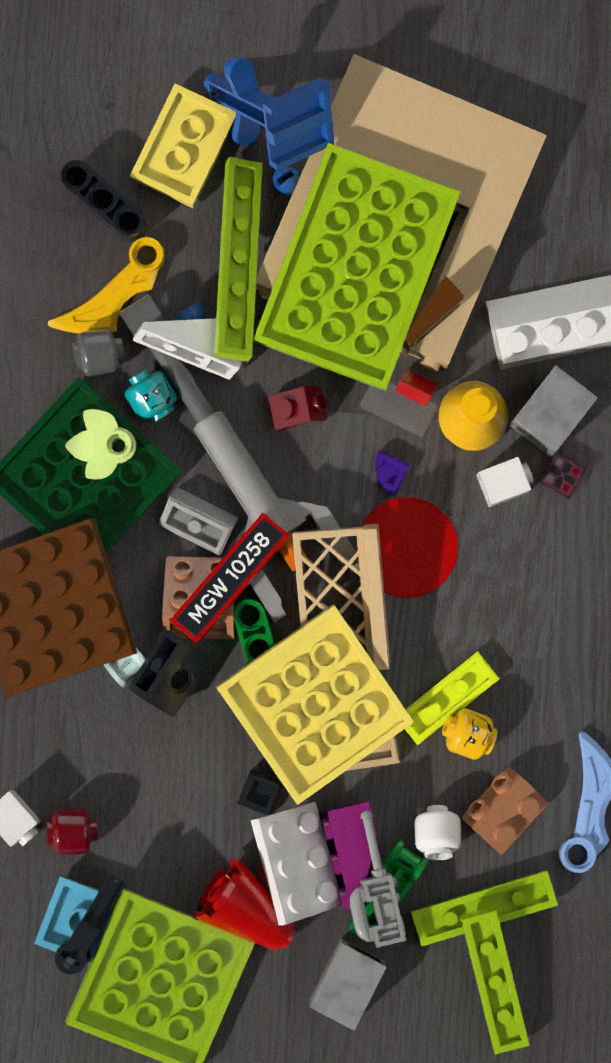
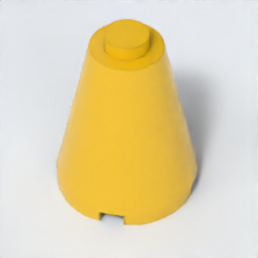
M467 381L456 385L448 391L441 402L438 417L443 434L453 444L464 450L479 451L492 446L502 437L508 424L509 414L506 401L497 389L484 382Z

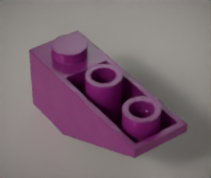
M368 800L327 810L329 818L322 819L326 839H334L337 853L330 854L335 875L342 874L345 888L338 889L343 910H351V893L361 886L360 880L367 879L371 864L363 819H361L363 811L368 810L371 812ZM371 817V818H372V822H373V827H374V832H375L376 840H377V833H376V829H375V825H374V820H373V817Z

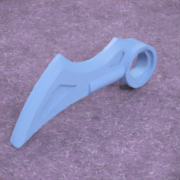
M585 732L579 733L583 761V787L574 837L565 840L559 849L561 864L567 870L575 873H583L589 870L594 865L597 855L609 842L605 829V812L611 800V759L602 747ZM576 844L582 845L587 851V858L580 865H574L568 859L569 849Z

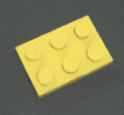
M174 84L130 174V179L194 208L230 134L231 127L235 122L236 112L178 84Z

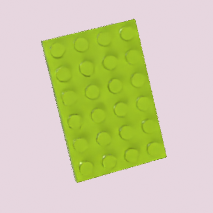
M328 143L253 342L386 391L461 192Z

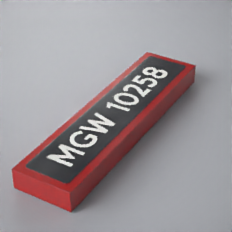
M262 512L174 614L170 622L198 645L290 538V534Z

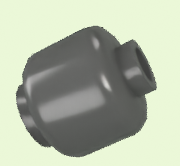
M108 328L81 332L78 334L76 342L71 343L76 370H82L87 377L115 372L119 366L118 359L125 357L121 338H114L113 333Z

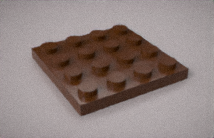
M87 519L0 550V680L6 697L14 696L138 654L95 519Z

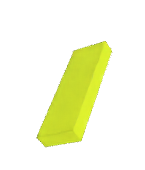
M478 651L475 652L405 709L414 722L405 728V731L419 745L439 729L449 715L454 716L458 710L466 707L500 678Z

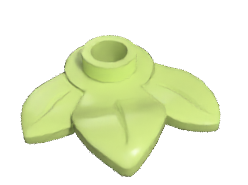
M98 409L84 410L83 418L87 430L75 435L65 446L75 458L87 462L86 478L104 479L114 472L118 463H124L133 457L136 451V440L131 432L118 427L115 418L110 413ZM116 440H123L125 442L123 451L115 452L112 446Z

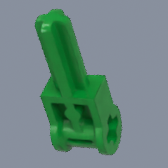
M401 839L396 842L382 863V868H385L386 874L390 873L392 878H396L397 886L395 887V892L399 893L400 902L429 861L425 856L420 858L406 848L404 841ZM372 901L364 903L369 927L376 924ZM352 920L349 924V930L358 937Z

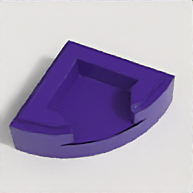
M379 450L375 462L377 479L383 489L395 497L410 465Z

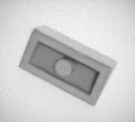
M176 488L168 499L158 526L220 556L236 526L238 517L180 488Z

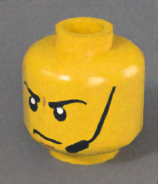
M463 708L458 710L454 716L449 715L446 718L442 728V735L446 737V746L449 751L476 760L484 754L489 755L497 738V729L493 728V721L490 717Z

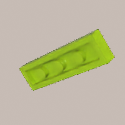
M547 870L418 908L412 910L411 914L421 946H426L464 934L460 915L495 907L499 923L558 906L549 873Z
M491 907L460 915L495 1055L530 1046L496 908Z

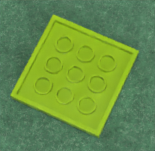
M123 889L65 1022L69 1026L163 1063H203L255 943L205 924L184 912L130 890Z

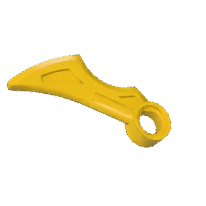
M143 237L134 241L129 250L130 263L90 300L68 313L49 320L48 325L58 330L77 334L101 328H108L112 333L117 332L118 312L121 311L124 304L136 294L153 289L158 270L164 264L165 259L164 250L160 243L150 237ZM144 246L153 247L157 253L156 260L150 265H143L137 259L138 251Z

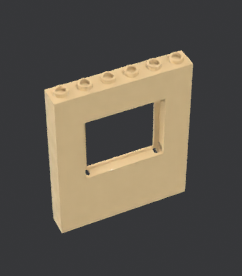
M354 54L331 105L334 145L461 192L454 211L459 212L424 295L419 302L410 329L445 277H448L464 295L463 303L413 348H409L404 342L399 355L403 358H406L407 354L420 359V365L438 372L439 368L447 370L547 135ZM326 149L309 156L256 277V289L260 291L258 295L266 300L270 297Z

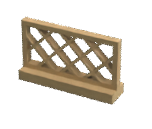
M367 524L363 527L293 532L301 626L308 622V614L316 605L323 611L328 608L320 600L333 586L348 599L340 608V614L351 603L363 611L364 620L356 629L352 628L349 624L348 626L356 638L366 646L367 654L378 670L389 669L390 651L379 525ZM357 536L358 550L349 560L333 547L341 537ZM335 537L330 544L323 539ZM316 539L326 549L313 563L302 554L301 540ZM329 551L345 564L333 579L317 566ZM357 557H359V568L353 564ZM303 562L306 563V564L310 567V568L305 572V574H304ZM348 567L359 575L361 585L352 595L336 582ZM313 570L329 583L318 597H315L305 588V579ZM361 591L362 603L356 599V597ZM306 596L313 602L308 609ZM364 626L366 639L359 633Z

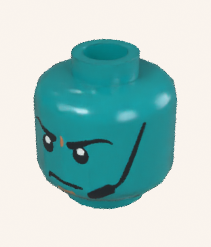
M146 368L129 378L132 385L125 391V398L140 420L149 419L153 423L175 409L173 404L177 399V395L163 372L156 371L150 374Z

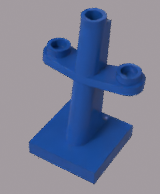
M234 57L225 63V77L218 73H211L206 77L204 89L208 92L209 98L236 112L235 122L231 127V134L235 143L242 146L253 144L259 136L260 125L265 127L269 165L277 171L326 149L328 143L334 145L330 85L326 80L318 78L279 97H273L259 90L253 64L250 60L243 57Z

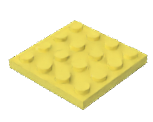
M331 605L216 686L297 805L414 723L335 605Z

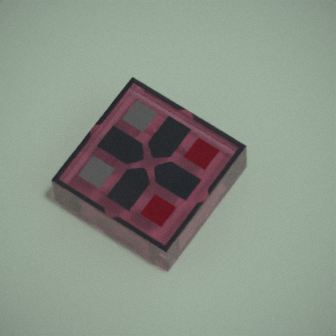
M556 451L538 483L569 500L586 468Z

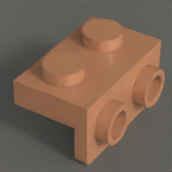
M507 767L494 778L486 791L471 803L468 810L462 816V820L502 856L549 803L512 768Z

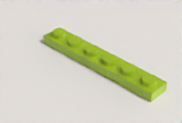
M229 157L225 162L214 356L248 362L252 358L263 163Z

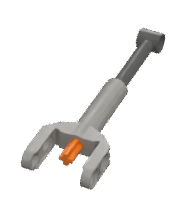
M149 294L118 312L133 338L143 322L164 321L161 312ZM149 347L197 422L193 431L247 513L248 521L245 532L263 512L290 534V538L279 549V552L291 571H295L292 531L304 525L308 517L311 518L318 530L340 528L328 507L278 498L224 412L217 411L214 413L213 408L183 361ZM346 536L341 537L333 546L348 560L356 552ZM335 537L324 538V540L330 544ZM336 557V559L338 560V562H339L340 564L345 565L341 560H339V559ZM357 557L353 562V564L358 568L359 557ZM348 567L349 572L351 574L354 573V571ZM261 570L249 585L275 623L285 617L286 613L281 606V598L264 571Z

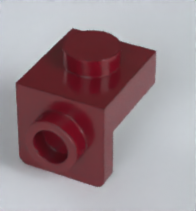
M302 386L268 396L275 430H285L310 422L327 421V400L322 393L321 387Z

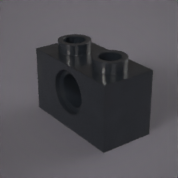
M165 628L128 686V689L174 718L200 676L204 673L212 657Z

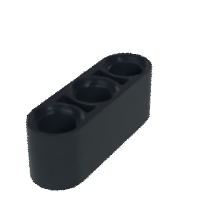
M72 160L63 166L60 177L65 190L70 196L122 240L133 243L139 238L144 237L147 232L146 220L143 212L85 162ZM82 172L87 175L82 185L72 186L69 184V179L74 173ZM107 194L113 197L112 204L104 209L96 207V199L100 195ZM132 216L140 220L135 230L125 231L121 228L123 220L127 217Z

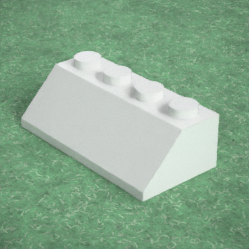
M611 275L485 302L500 370L611 347Z

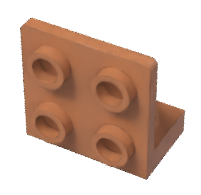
M173 556L166 558L162 608L163 631L166 628L180 638L190 639L174 626L170 619L223 558ZM234 603L203 639L234 640Z

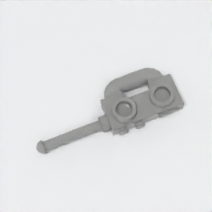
M365 810L361 814V819H363L374 870L371 871L372 877L360 880L361 886L351 893L350 908L358 937L367 943L373 942L374 946L378 948L406 941V932L398 906L400 896L399 893L395 892V887L397 886L396 878H392L390 873L386 874L385 868H382L371 818L373 815L370 811ZM372 901L377 924L370 925L369 927L364 902Z

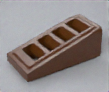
M445 277L440 282L407 333L405 344L409 348L416 346L462 305L464 295L448 277Z

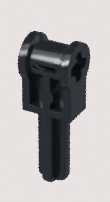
M112 875L107 876L70 939L57 949L55 964L62 973L68 975L76 974L89 962L90 948L115 907L123 889L126 888V884L119 878ZM75 948L79 951L77 957L81 962L75 961L71 965L67 962L68 955L64 951L70 952Z

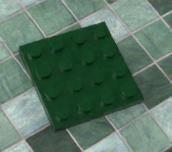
M78 377L0 461V495L43 535L87 519H95L107 554L179 477L182 470L87 383ZM98 409L110 413L115 418L118 427L131 432L136 440V451L133 457L124 463H118L114 472L104 479L86 478L87 462L75 458L65 446L75 435L87 430L83 418L84 410ZM116 440L112 446L115 452L123 451L125 442L123 440Z

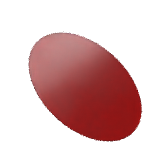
M399 497L388 500L377 506L361 525V527L367 524L379 525L384 592L389 595L401 598L426 595L441 586L455 566L458 554V541L455 529L449 518L440 508L424 499Z

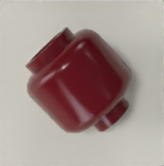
M84 808L55 810L52 818L46 819L47 847H53L57 855L86 854L90 849L91 841L98 840L97 820H90L89 813Z

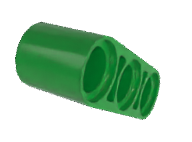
M252 599L240 602L234 610V621L245 661L248 664L255 659L250 653V647L254 641L259 639L265 640L269 648L275 645L265 608L258 601ZM247 606H255L260 612V619L253 626H247L241 620V612Z

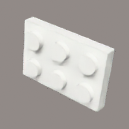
M316 802L251 820L278 925H286L342 906L339 887Z

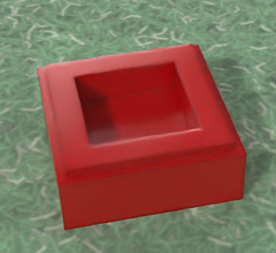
M406 369L395 391L423 406H427L437 383Z

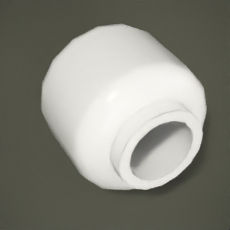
M429 806L426 808L427 812L418 815L415 819L416 848L419 852L424 853L425 858L430 860L450 859L462 844L460 818L457 814L448 811L447 806Z

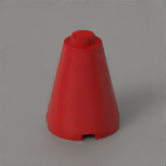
M237 858L230 859L227 863L232 867L226 873L220 869L204 889L198 901L203 906L202 911H195L194 917L205 924L276 951L280 947L286 948L295 937L296 931L293 929L295 922L278 925L270 893L243 862Z

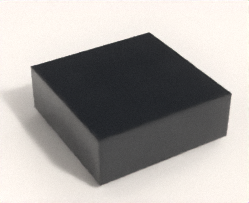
M250 770L237 804L267 816L271 815L283 784Z

